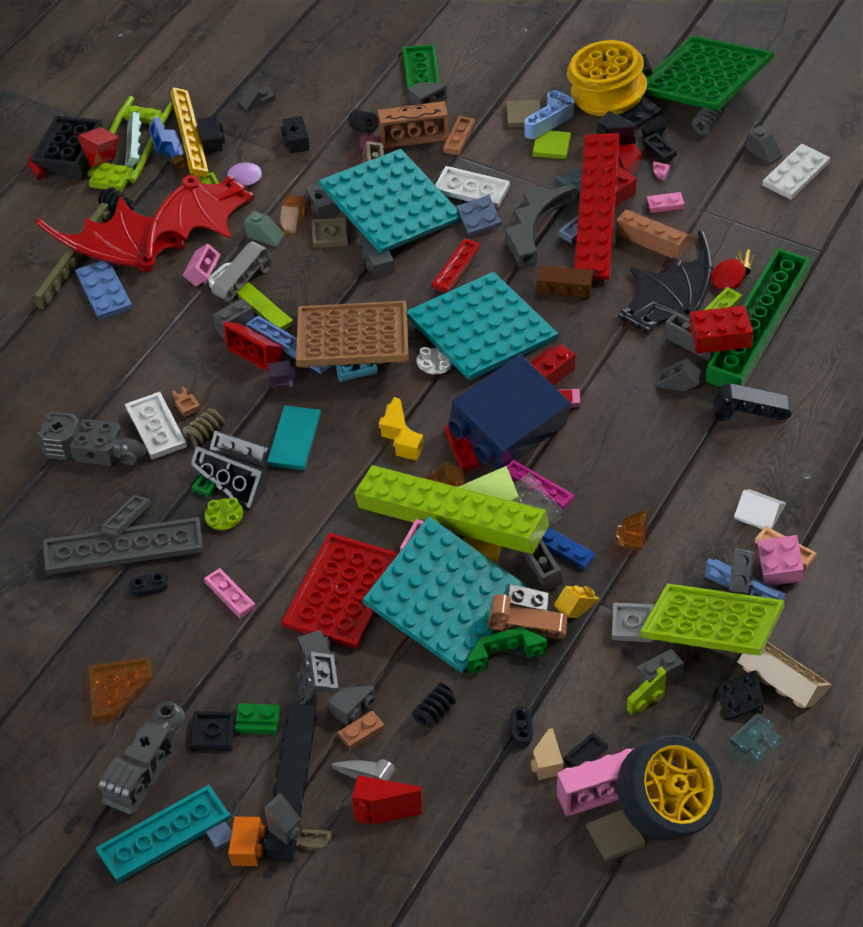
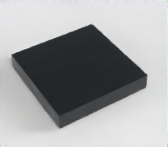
M194 711L190 742L191 751H233L236 713Z

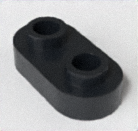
M163 572L138 576L129 582L130 592L136 597L160 593L169 587L168 576Z
M518 706L510 713L512 739L519 746H527L533 741L532 716L528 708Z

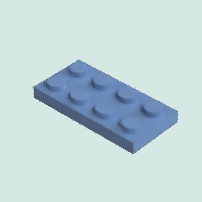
M100 261L75 270L76 276L98 320L133 309L110 262Z

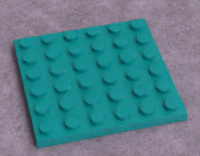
M402 149L319 180L318 185L380 254L461 221L457 208Z
M495 272L406 311L407 318L469 381L508 363L519 354L523 356L558 339V333Z
M428 516L366 594L362 603L462 674L467 667V658L479 639L490 635L494 630L488 627L489 606L492 597L497 594H503L510 584L520 587H526V585Z

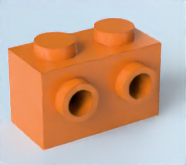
M234 817L228 852L232 866H258L259 858L263 856L262 839L266 837V826L262 825L260 817Z

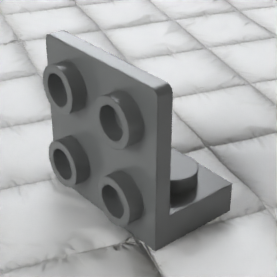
M310 652L307 659L303 661L302 668L295 676V683L298 684L297 700L300 701V704L308 705L316 691L337 692L338 681L334 655Z

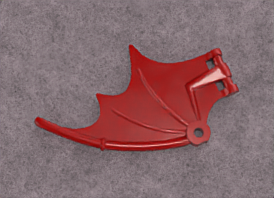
M194 175L184 177L182 185L177 187L165 199L154 217L150 220L151 224L146 245L147 260L153 259L155 240L166 232H174L186 240L191 230L201 227L231 238L227 228L229 215L244 203H251L255 195L247 192L246 188L239 182L236 183L232 176H227L219 184L200 183L199 178Z
M119 197L117 209L111 220L106 223H97L85 218L84 230L79 234L68 235L60 233L41 219L36 220L38 227L60 243L75 250L76 253L118 265L138 267L142 272L154 270L155 258L163 250L168 248L185 249L184 238L174 232H166L155 240L153 259L147 260V236L152 217L142 216L134 212L126 205L122 197Z

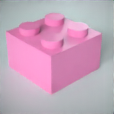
M797 535L757 540L763 583L774 586L804 581V568Z

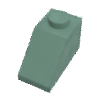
M253 211L245 220L246 237L277 247L285 237V233L265 214Z

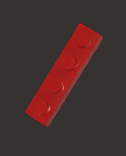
M464 238L432 282V288L444 293L449 292L480 250V243Z

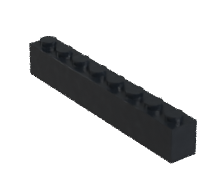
M291 704L290 712H286L285 716L287 729H283L282 733L284 747H280L279 750L281 765L276 767L278 782L273 785V796L276 797L281 793L301 819L317 722L316 705ZM267 825L266 832L269 834L268 839H264L263 851L267 852L268 860L294 862L297 839L292 840L287 845L268 831Z

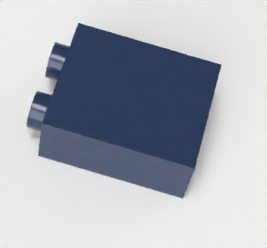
M519 354L452 400L448 426L457 438L462 439L465 437L473 445L476 457L483 464L490 462L498 470L507 466L512 460L516 461L564 427L568 421L571 402Z

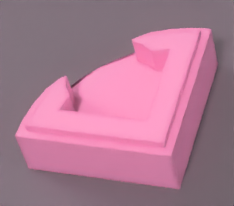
M653 162L654 175L665 181L670 165Z

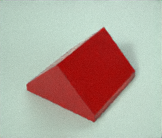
M99 127L77 136L91 168L116 157L119 136Z

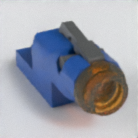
M153 117L149 126V132L157 153H165L172 167L177 170L183 169L187 164L183 142L180 141L175 130L164 129L160 117Z

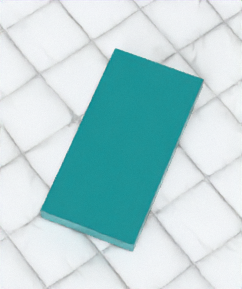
M284 406L268 457V466L305 471L321 417V410Z

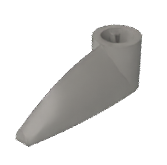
M384 759L379 760L377 763L351 760L332 764V769L356 780L358 775L389 781L395 771L394 765Z

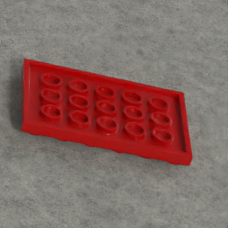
M329 533L283 618L282 627L304 634L321 630L323 636H327L329 641L357 649L375 614L372 609L362 603V600L399 553Z

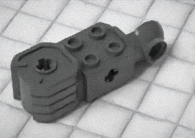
M53 411L44 415L45 421L41 426V431L37 432L42 453L50 459H74L75 462L112 466L118 460L126 465H133L146 455V449L140 442L130 438H122L120 426L116 422L82 419L79 424L74 414Z
M170 701L160 703L153 710L151 721L146 722L137 731L135 740L126 748V760L120 757L112 760L102 775L98 789L102 790L103 804L128 814H133L138 810L147 796L150 787L155 784L174 754L173 734L183 725L185 720V712L179 705Z

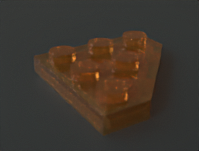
M150 657L89 666L93 721L115 718L152 679Z

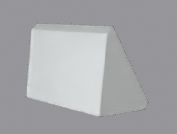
M751 489L743 490L734 519L763 529L765 526L772 529L786 503Z

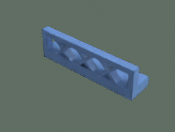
M709 558L706 562L705 577L729 589L731 566L717 559L712 560ZM752 577L751 596L785 600V593Z

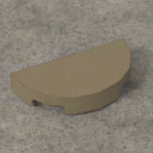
M302 829L301 835L297 838L296 846L307 851L322 849L331 841L334 833L333 831Z

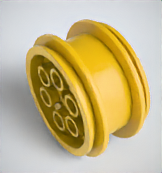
M617 40L599 41L580 49L572 57L567 68V77L572 84L571 97L574 99V103L584 112L596 116H604L608 111L620 114L634 107L641 100L647 88V80L642 72L644 67L642 55L632 45Z

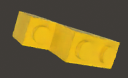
M394 397L391 404H388L386 407L385 416L381 417L379 421L381 436L394 439L393 447L396 449V456L417 461L424 448L423 435L413 432L406 426L401 400Z

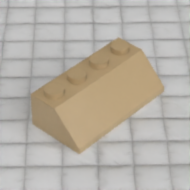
M769 642L766 643L760 656L743 653L738 663L743 665V670L746 672L756 670L757 676L760 677L759 680L769 686L771 684L777 688V693L784 697L789 696L793 699V703L800 708L813 707L832 686V684Z

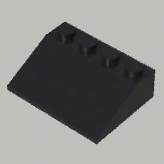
M55 116L31 157V162L65 178L82 180L90 163L77 136L99 127L104 128L102 120Z

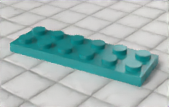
M207 785L96 847V852L118 884L203 836L207 830L231 820V816L210 785Z

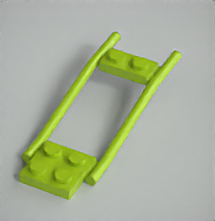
M129 96L116 115L109 132L115 134L122 118L129 121L133 112L139 113V121L141 123L151 124L153 117H160L161 123L164 124L174 108L173 103L170 102L162 113L161 110L131 106L134 102V97ZM151 136L135 170H133V167L124 165L99 164L90 168L87 172L91 177L89 187L105 190L109 187H114L122 192L128 181L135 183L154 146Z

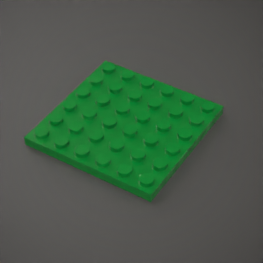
M692 35L655 68L651 75L646 77L647 88L644 94L719 111L774 58V52Z

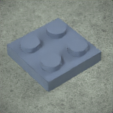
M490 195L457 206L469 237L502 226Z

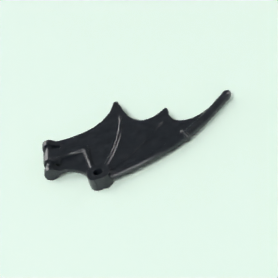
M703 230L698 232L702 246V252L698 259L692 262H684L673 257L670 270L664 273H651L630 268V272L638 281L639 290L634 300L625 309L620 311L619 319L627 320L629 324L637 328L641 327L644 329V332L650 334L659 322L668 320L675 312L689 318L690 312L699 310L707 294L711 274L714 269L709 244Z

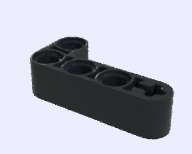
M735 384L723 385L713 401L714 416L719 421L730 419L734 411L778 420H786L792 415L790 398L788 396Z

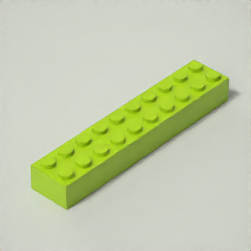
M373 465L354 492L360 509L413 523L416 519L425 521L429 516L446 529L452 530L454 534L529 554L534 553L549 527L545 509Z

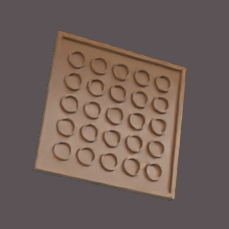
M406 301L298 306L296 366L308 368L311 366L327 367L329 365L346 366L348 364L364 365L367 363L383 364L385 362L401 363L409 361Z

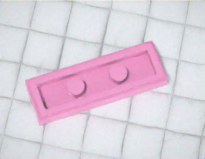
M221 568L204 578L205 583L239 618L256 609L255 603Z

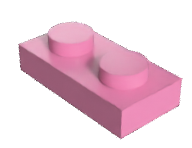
M681 192L647 196L646 202L650 213L684 209Z

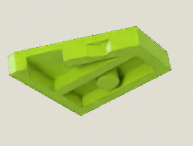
M662 667L656 670L658 675L651 683L646 680L627 698V711L631 715L644 711L648 705L654 701L658 702L664 697L666 671Z

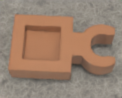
M181 387V394H177L175 390L172 391L176 407L183 417L201 410L193 394L187 395L185 387Z

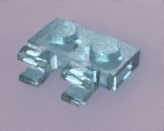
M757 713L730 737V744L745 755L751 751L753 756L762 762L767 757L764 754L767 748L759 743L765 739L770 747L776 749L781 745L778 741L781 739V735L773 731V723Z

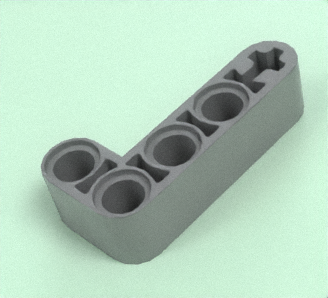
M254 241L249 242L213 284L212 294L229 302L257 269L263 273L268 272L273 263L268 249Z

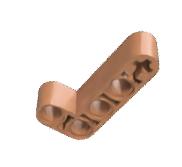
M497 594L492 597L488 615L489 628L507 631L521 627L545 638L563 639L566 637L567 616L565 614L510 605L511 598L504 594Z

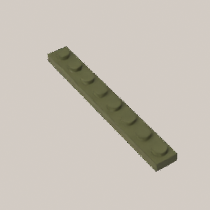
M101 203L90 220L97 223L108 222L111 217L108 204ZM68 248L34 295L37 308L44 309L51 302L54 294L59 291L64 280L68 278L70 272L77 266L78 261L84 254L76 253L75 250Z

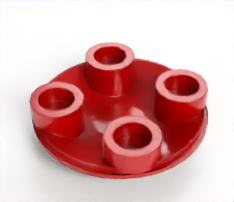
M727 259L720 262L711 274V280L715 288L726 289L728 287L736 289L740 287L746 272L745 266L737 259Z

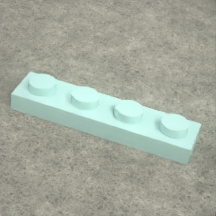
M136 112L132 113L127 123L125 166L133 167L134 164L137 165L140 157L138 155L140 148L138 141L141 132H139L141 121H139V113Z

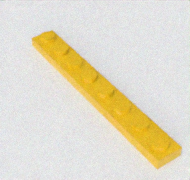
M172 87L170 93L190 174L206 177L209 171L189 93L187 90Z

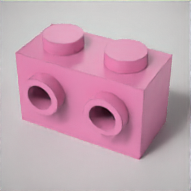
M207 243L195 251L183 276L194 286L206 283L221 254Z

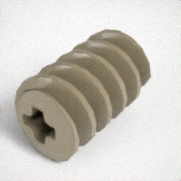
M209 408L200 417L195 418L194 421L183 428L184 437L190 445L196 447L198 446L197 442L202 444L204 442L203 439L207 440L209 435H214V430L219 431L220 426L224 427L225 421L217 411Z

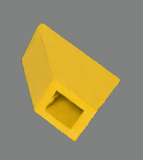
M565 586L553 606L562 614H565L567 618H578L595 605L599 598L587 586Z

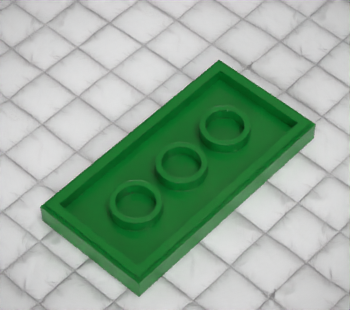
M434 44L402 47L407 92L409 88L421 82L440 83Z

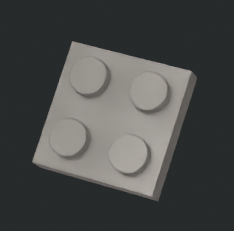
M613 603L612 640L653 642L651 639L641 638L640 631L653 610L654 604Z

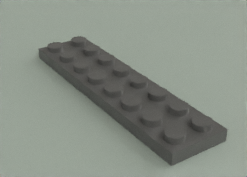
M199 517L128 527L119 536L100 531L43 540L46 575L203 552Z

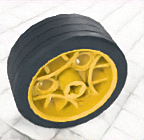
M665 735L637 746L628 753L620 766L617 776V793L623 813L631 825L640 833L652 839L669 841L697 833L713 821L718 813L722 799V784L714 760L702 746L687 737ZM672 760L676 762V767L671 765ZM685 803L690 808L689 811L683 807Z

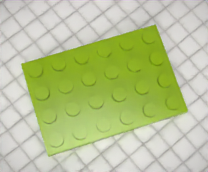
M667 583L640 631L641 638L760 656L784 609V600Z

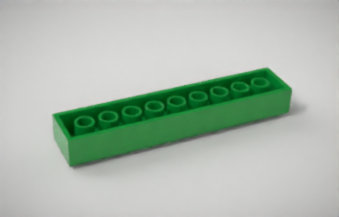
M780 248L776 249L744 303L753 330L752 347L716 351L707 366V383L719 387L725 384L746 385L808 277L811 258Z

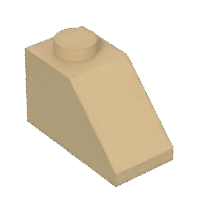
M553 728L548 729L533 750V759L530 760L532 772H536L538 780L555 777L558 772L563 770V760Z

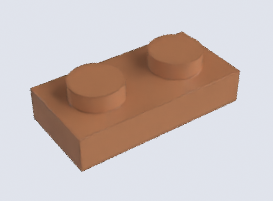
M371 711L338 731V736L352 750L384 730L385 727L384 723Z

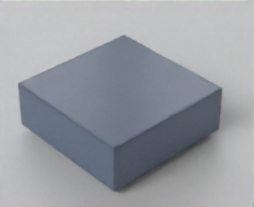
M226 822L206 831L216 851L230 845L232 831Z

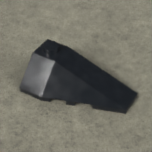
M196 446L191 465L206 478L215 482L216 487L223 490L229 498H236L239 504L252 508L265 492L271 475V471Z

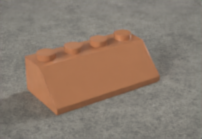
M625 210L617 219V236L670 258L674 257L679 260L695 240V237L633 211Z

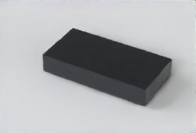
M592 732L564 756V762L573 768L587 761H595L608 749V744Z

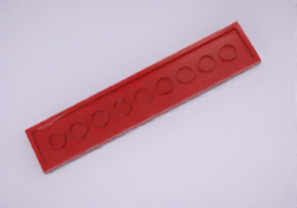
M619 133L585 135L574 268L593 270V280H610L620 145Z

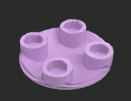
M239 163L228 171V176H232L236 183L239 182L246 189L262 179L261 169L253 163Z

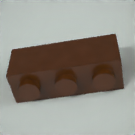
M539 266L537 293L590 298L593 270Z

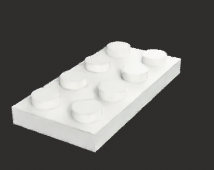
M801 144L763 180L762 185L792 200L830 163V157Z
M445 166L435 186L445 196L468 202L490 195L495 208L498 209L510 187V181Z
M160 392L125 404L126 410L151 460L187 447L186 441Z

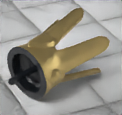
M749 249L746 251L744 261H742L741 252L737 250L736 259L744 264L746 269L745 275L751 273L750 266L754 258L753 255L750 261L751 251Z

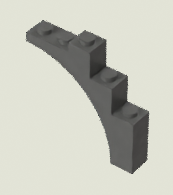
M575 183L544 192L540 188L523 192L524 207L514 210V222L516 225L505 228V240L520 268L537 264V250L533 242L534 234L540 223L550 213L565 204L577 201V187Z

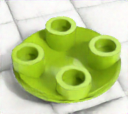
M236 498L211 500L205 511L206 523L216 530H227L236 526L243 516L242 506Z

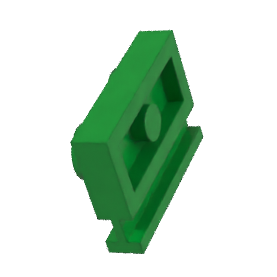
M238 703L235 732L277 735L280 705Z

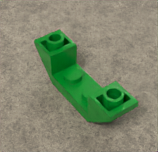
M521 627L481 637L467 658L468 673L481 672L488 669V654H496L500 651L515 649L519 646H523L527 658L539 657L547 653V640L545 637Z

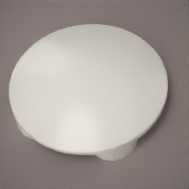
M421 348L416 359L418 367L430 374L445 373L453 366L437 348Z

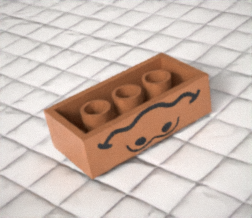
M445 101L378 110L379 136L381 143H383V149L446 141L449 137L448 113Z

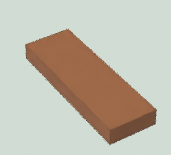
M458 116L443 147V153L460 155L475 124V119Z

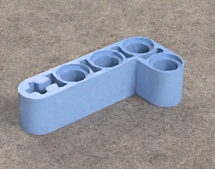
M557 90L549 91L547 94V106L525 118L524 136L528 139L538 138L574 117V99Z

